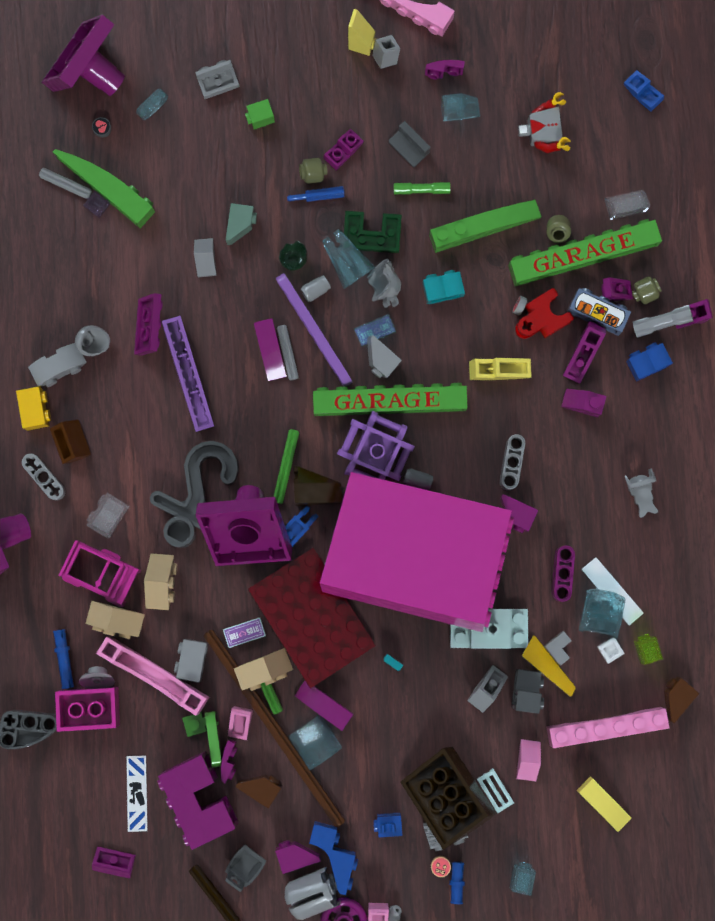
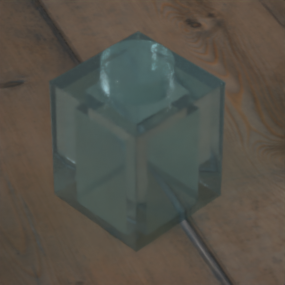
M520 862V865L514 864L510 882L512 892L532 895L536 871L534 868H531V864Z

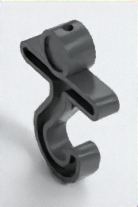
M216 441L202 442L193 447L187 454L184 469L188 497L185 501H178L161 491H155L150 496V502L154 506L175 516L168 520L163 530L166 541L174 547H188L195 540V527L201 530L195 514L197 504L206 503L201 472L203 462L209 458L218 459L222 463L220 474L222 482L226 485H232L236 482L239 473L238 461L232 450L223 443Z

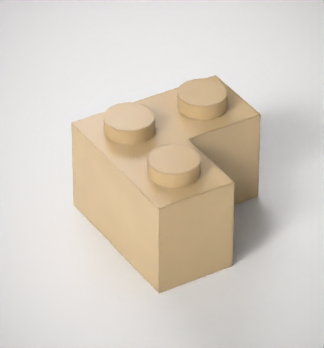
M150 555L144 579L146 609L169 610L170 603H174L175 591H172L174 588L173 575L177 574V564L174 563V555Z
M92 601L85 624L93 626L92 630L103 632V634L114 636L115 633H119V637L130 639L131 636L139 637L145 614Z
M285 648L234 668L241 689L250 688L251 691L261 688V683H265L267 686L287 677V672L293 670Z

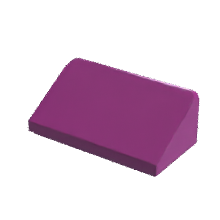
M97 846L92 862V870L131 878L136 855Z

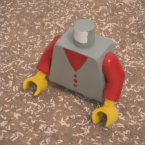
M557 92L553 99L542 103L534 109L528 117V124L518 125V136H529L530 145L545 153L560 151L561 148L564 151H569L570 147L565 145V143L571 142V140L567 137H562L559 107H556L557 104L565 105L566 100L559 101V98L564 94Z

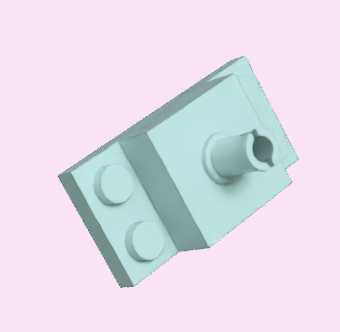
M488 609L492 613L488 628L484 627L483 632L450 624V648L511 649L526 648L528 645V609Z

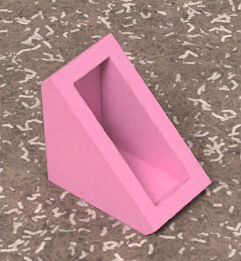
M236 706L231 709L229 737L247 740L253 710Z
M521 739L516 779L536 781L541 766V742Z
M368 903V921H388V903Z

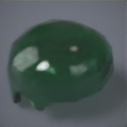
M297 240L293 244L286 243L279 253V261L282 267L291 271L301 269L307 262V249L303 243Z

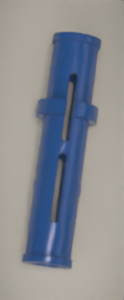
M66 629L53 631L56 646L54 652H57L62 689L75 687L68 652L70 646L67 645L65 633Z

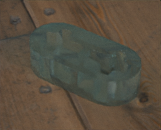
M162 89L156 90L138 107L136 114L142 120H147L167 101L168 95Z

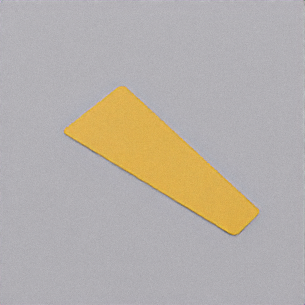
M533 636L522 656L571 697L576 687L536 636Z

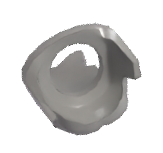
M652 468L648 470L649 477L638 475L629 480L627 476H624L631 496L634 497L635 504L638 505L640 518L644 517L647 512L658 513L652 501V483L657 481Z

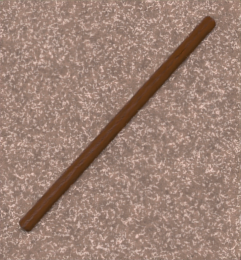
M214 630L206 632L204 638L334 826H341L345 819L255 690L251 691L250 688L241 689L234 668L238 667V665Z

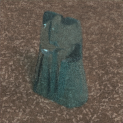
M338 229L333 235L337 243L339 242V247L336 248L329 237L322 240V243L345 289L373 270L375 266Z

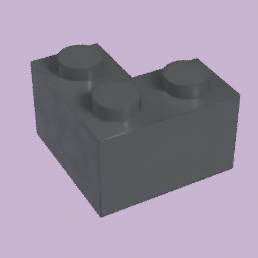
M516 669L511 708L516 711L539 714L540 709L543 710L544 698L539 693V689L543 688L544 677L541 676V672Z

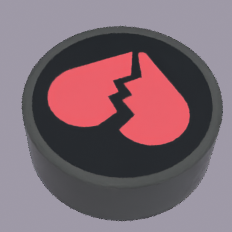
M100 117L92 123V130L96 136L104 138L111 133L112 126L106 118Z

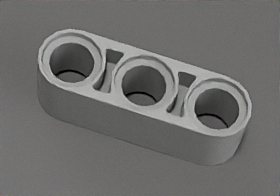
M519 434L512 435L506 442L500 475V486L506 491L514 489L519 483L525 449V439ZM511 440H518L520 442V448H513L511 446ZM509 458H514L517 461L516 467L512 468L508 465ZM509 476L513 478V486H507L505 484V477Z

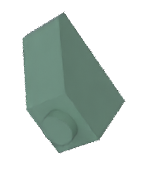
M231 203L226 233L227 245H232L252 230L253 224L257 222V213H255L253 206Z

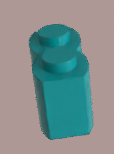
M455 270L446 271L442 276L430 274L422 281L427 304L457 299L465 295L460 272H455Z

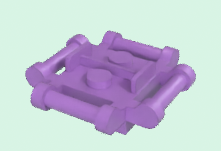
M374 411L371 412L367 424L352 419L350 423L351 428L343 446L337 452L338 455L350 460L345 474L350 476V473L353 472L374 477L356 469L355 465L357 463L380 473L378 479L385 480L386 476L400 481L403 467L410 452L415 447L402 441L407 426L385 419ZM374 422L398 432L396 438L372 428ZM358 428L364 431L354 453L350 454L348 451ZM400 447H403L404 449L401 453V456L397 462L394 471L392 472L390 471V469L394 463V460L398 454Z

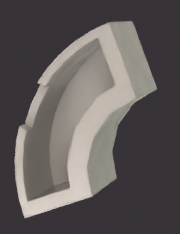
M75 343L57 349V354L47 359L45 356L41 357L28 367L38 387L45 385L51 387L57 383L58 379L70 373L74 375L82 370L81 367L87 362L77 349Z

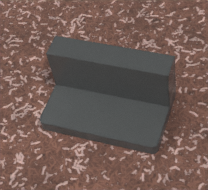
M405 121L399 125V131L389 139V144L413 168L430 153L431 147Z

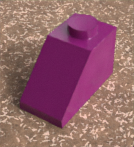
M566 389L561 407L598 418L602 415L607 396L590 391Z
M502 494L500 502L503 509L512 510L510 516L514 517L512 529L522 534L524 531L528 532L538 510Z
M290 840L283 841L278 844L279 847H276L275 850L282 874L321 861L319 853L296 841L291 843Z

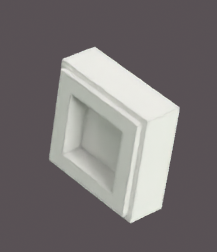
M615 637L597 646L607 664L625 654Z

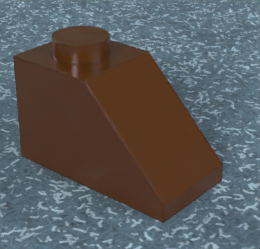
M680 677L672 678L667 683V689L664 691L668 721L672 723L678 720L699 695L693 687Z
M264 775L241 780L235 787L266 808H269L281 790L282 785L279 784L281 781L273 775L270 777Z

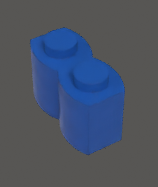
M655 342L647 346L646 351L640 353L638 350L629 355L630 358L626 363L636 382L673 364L663 343L657 345Z

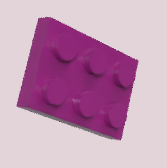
M153 293L138 299L134 355L142 356L156 352L160 345L158 334L161 327L160 311L163 306L161 294Z

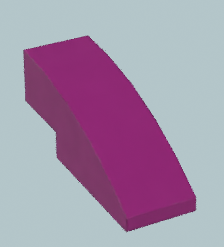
M273 319L254 322L268 381L285 378L286 372Z
M305 681L295 694L296 698L341 731H343L353 716L351 711L316 686L309 688Z

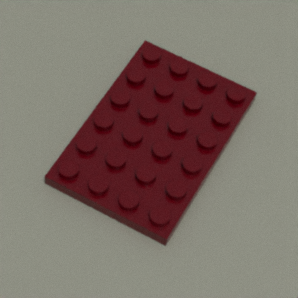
M314 548L248 588L249 593L309 688L314 687L376 646L346 598L322 592L320 581L325 565Z

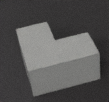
M562 631L544 645L560 666L569 659V656L562 648L570 643L571 639Z

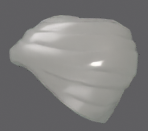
M85 326L77 333L75 345L82 355L96 356L109 348L110 337L105 330L98 326Z

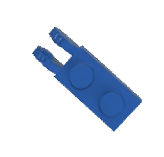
M306 506L297 516L295 515L285 526L292 547L319 517L317 514L312 515L306 524L300 520L309 512V506Z

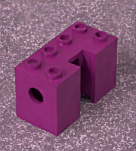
M206 751L163 771L158 776L159 788L161 791H165L168 797L166 798V803L170 810H174L176 815L174 817L175 823L178 828H182L184 835H182L187 847L190 846L191 850L236 829L239 821L227 795L206 806L200 807L194 792L214 783V780L218 778Z

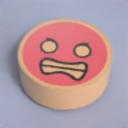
M437 856L431 862V870L437 877H445L451 870V864L446 857Z

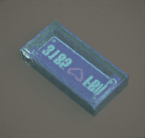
M389 314L354 328L361 347L367 345V338L371 335H374L379 340L396 333Z

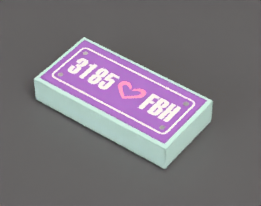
M261 618L223 629L229 648L266 636Z

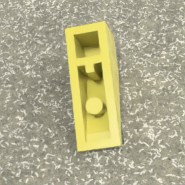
M354 9L348 26V49L370 56L376 39L375 30L361 13Z

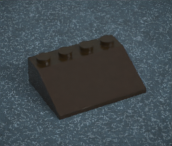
M453 747L441 749L401 781L402 786L443 850L497 814Z

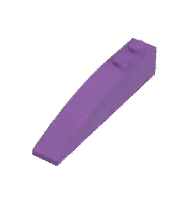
M181 316L163 320L161 324L195 431L213 427L212 417Z

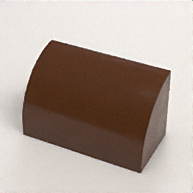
M79 420L64 421L50 428L62 464L75 462L91 455Z

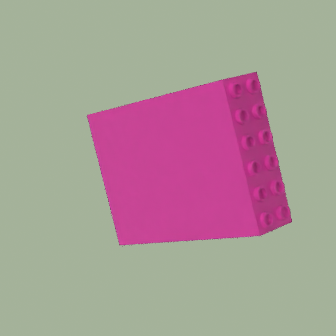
M351 472L320 581L322 592L483 632L484 627L488 628L492 612H489L488 608L493 609L496 596L493 589L497 590L501 575L497 571H502L505 555L502 552L506 553L510 538L506 533H511L514 517H510L512 510Z

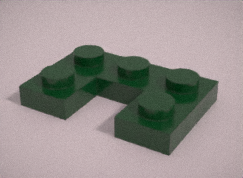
M345 211L343 249L399 253L402 215L383 213L382 232L363 230L364 212Z

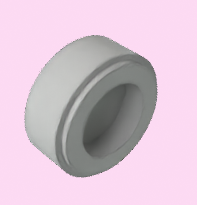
M520 296L512 313L518 316L521 315L526 306L527 298Z

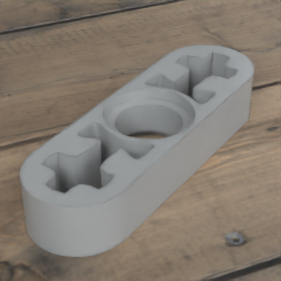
M27 454L23 457V468L44 493L52 500H61L65 496V488L43 461L34 454ZM28 459H35L34 464L40 469L36 471L34 467L27 466L29 464ZM41 472L48 473L49 478L46 482L42 483L39 481V474ZM49 484H52L55 488H60L58 496H52L53 490L48 486Z

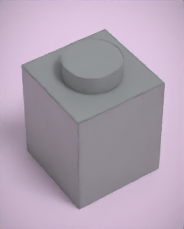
M389 35L375 39L372 56L380 69L396 65L400 47L394 37Z

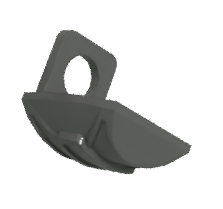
M243 845L229 862L225 870L227 873L225 881L241 892L244 886L247 887L259 875L267 860L247 845Z

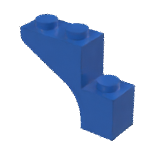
M315 821L309 844L318 846L327 853L338 892L346 895L347 890L352 888L353 878H350L352 870L356 871L358 859L355 858V852L333 846L334 844L338 845L340 833H337V827Z

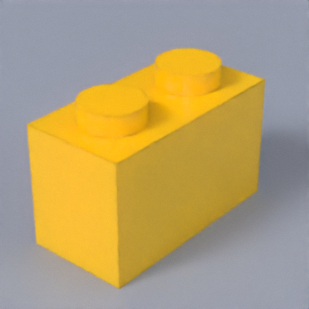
M40 387L16 391L22 428L28 431L49 427L51 415L50 411L46 409V402H48L46 391H43Z

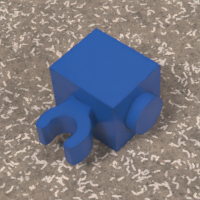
M400 813L377 814V820H373L374 832H378V837L402 836Z

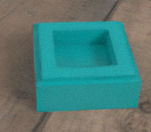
M386 654L383 658L384 662L397 671H400L403 667V664L389 654Z

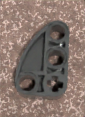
M11 710L4 713L0 722V746L4 749H20L45 740L57 731L56 714L24 710ZM12 716V718L15 719V722L12 723V721L9 720V717ZM29 716L35 719L33 727L28 724ZM49 718L54 720V728L48 727L47 720ZM7 734L12 735V737H13V743H12V744L7 743V741H6V735H7Z

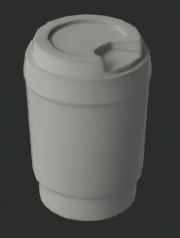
M323 275L303 285L301 291L307 302H312L331 289V286Z

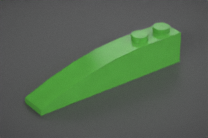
M57 149L53 151L57 159L140 229L155 213L152 207L154 204L146 197L141 198L138 195L139 191L132 185L128 187L109 172L75 155Z
M531 200L480 213L431 229L429 237L433 249L437 253L540 219L541 214L536 200Z

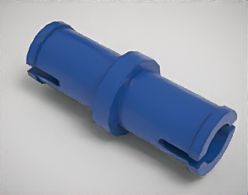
M451 862L452 877L449 880V885H451L450 903L463 904V886H465V881H463L464 862Z

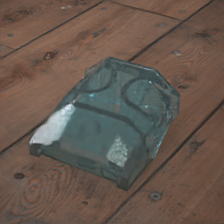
M600 589L587 590L579 631L583 632V630L618 638L626 601L625 597L615 592Z
M320 715L288 736L309 770L317 767L342 749L334 733Z

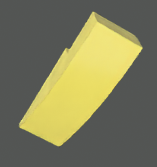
M473 359L469 361L470 380L531 378V359Z
M589 777L578 788L577 792L617 832L631 819L622 807L592 777Z

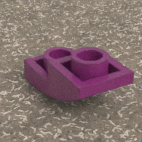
M442 60L426 64L425 75L431 79H443L444 72L452 76L462 75L465 61Z
M350 128L324 154L323 159L337 170L357 151L364 141Z
M232 739L228 740L222 757L221 780L223 783H226L228 779L232 780L236 769L233 768L235 763L228 760L229 757L233 759L238 749L235 747L236 741Z

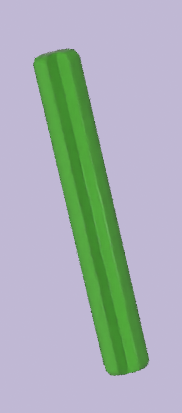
M290 429L288 432L274 492L277 504H282L284 501L299 431Z

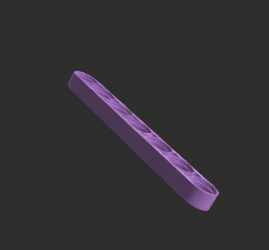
M283 273L276 277L279 286L343 387L353 383L286 275Z

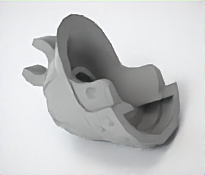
M385 259L371 271L367 278L369 279V284L375 290L372 301L383 299V306L387 308L391 305L390 301L392 307L399 304L396 296L401 290V281L395 273L391 261Z

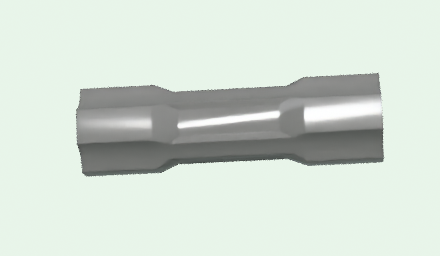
M687 305L676 308L672 312L633 321V327L638 338L651 334L656 330L693 322V316L690 306Z

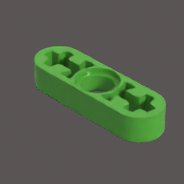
M215 711L205 712L212 768L220 767L222 759Z

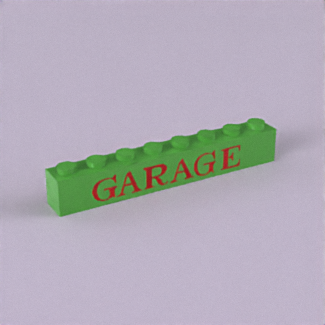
M649 219L638 222V225H624L620 227V230L613 232V229H610L596 237L594 234L589 235L579 242L571 240L565 246L559 247V245L549 247L547 251L541 252V250H536L526 257H523V255L515 256L510 261L508 267L516 287L656 247L662 242L656 220L649 221Z
M437 383L431 384V387H424L423 384H414L412 388H405V385H394L393 388L379 385L374 386V389H367L366 386H357L354 390H348V387H336V390L320 387L317 388V391H313L314 416L371 414L372 411L378 414L466 411L467 386H462V383H451L450 386H443V384Z

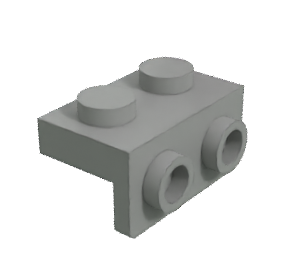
M222 60L214 66H205L195 72L204 99L240 87L231 60Z

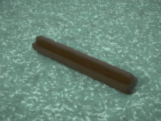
M194 865L189 870V873L226 921H241L199 865Z

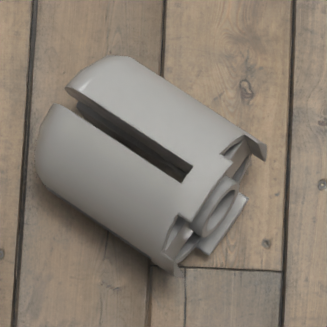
M327 867L292 880L286 885L284 898L287 905L291 904V907L288 909L297 920H304L340 905L341 900L337 901L336 891L338 889L332 873L327 874L325 871Z

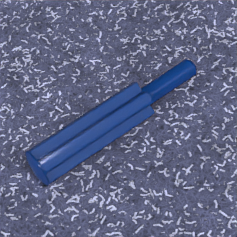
M343 186L305 191L306 194L289 195L287 200L306 199L307 202L344 198L345 191Z

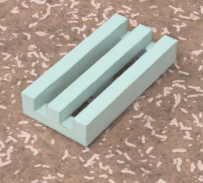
M493 768L477 778L497 813L514 804ZM493 775L506 796L507 803L504 802L489 776ZM483 780H487L502 806L498 807Z

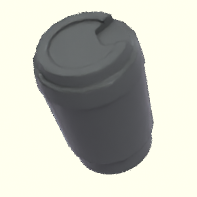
M409 468L405 474L403 484L430 491L433 476Z

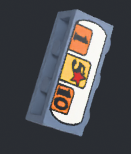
M579 288L567 311L584 321L589 322L590 320L607 328L606 331L617 336L622 333L631 314L626 306L621 304L615 305L608 298L595 296L591 290L586 288Z

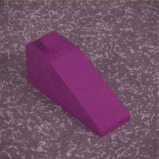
M589 320L563 376L579 384L581 383L606 335L607 328Z

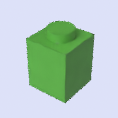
M268 99L247 106L246 120L248 124L252 123L253 129L275 123Z

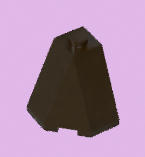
M294 466L296 506L342 504L345 487H341L340 482L299 466Z

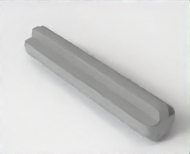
M42 168L39 173L40 178L85 199H89L92 195L91 189L46 168Z
M281 325L277 327L288 378L289 380H296L299 376L286 325Z

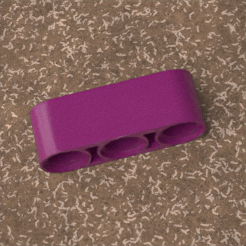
M567 545L557 548L554 557L552 597L559 602L569 600L572 595L575 551ZM563 549L569 552L567 560L562 559L560 556ZM562 568L568 572L565 579L559 577V570ZM559 588H564L566 591V596L562 599L557 595Z

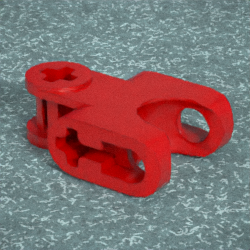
M555 288L548 290L525 306L528 315L521 318L515 327V333L519 338H530L539 331L544 338H547L573 321L574 317L570 312L563 315H555L551 312L550 302L558 296ZM523 326H525V327L528 326L529 329H528V330H527V329L523 330L522 327H523Z

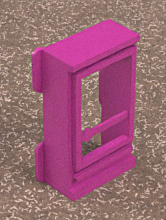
M75 540L58 576H61L65 582L76 587L82 586L104 596L106 601L116 606L124 607L126 603L124 600L137 573H140L141 570L121 561V557L107 549L100 551L81 541ZM81 548L108 560L99 579L95 582V587L69 575ZM110 562L120 567L108 592H105L98 587L102 584L103 576Z

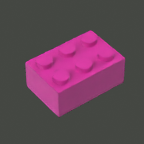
M118 687L71 689L55 692L57 732L108 729L120 726Z

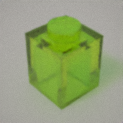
M645 634L639 636V640L634 641L640 664L646 665L663 659L656 636Z

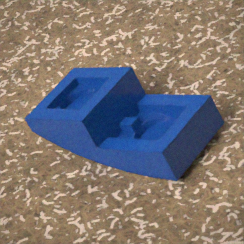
M636 70L624 82V86L651 112L664 100V95L650 85L651 81Z

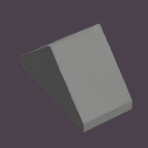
M213 238L194 240L197 276H217Z

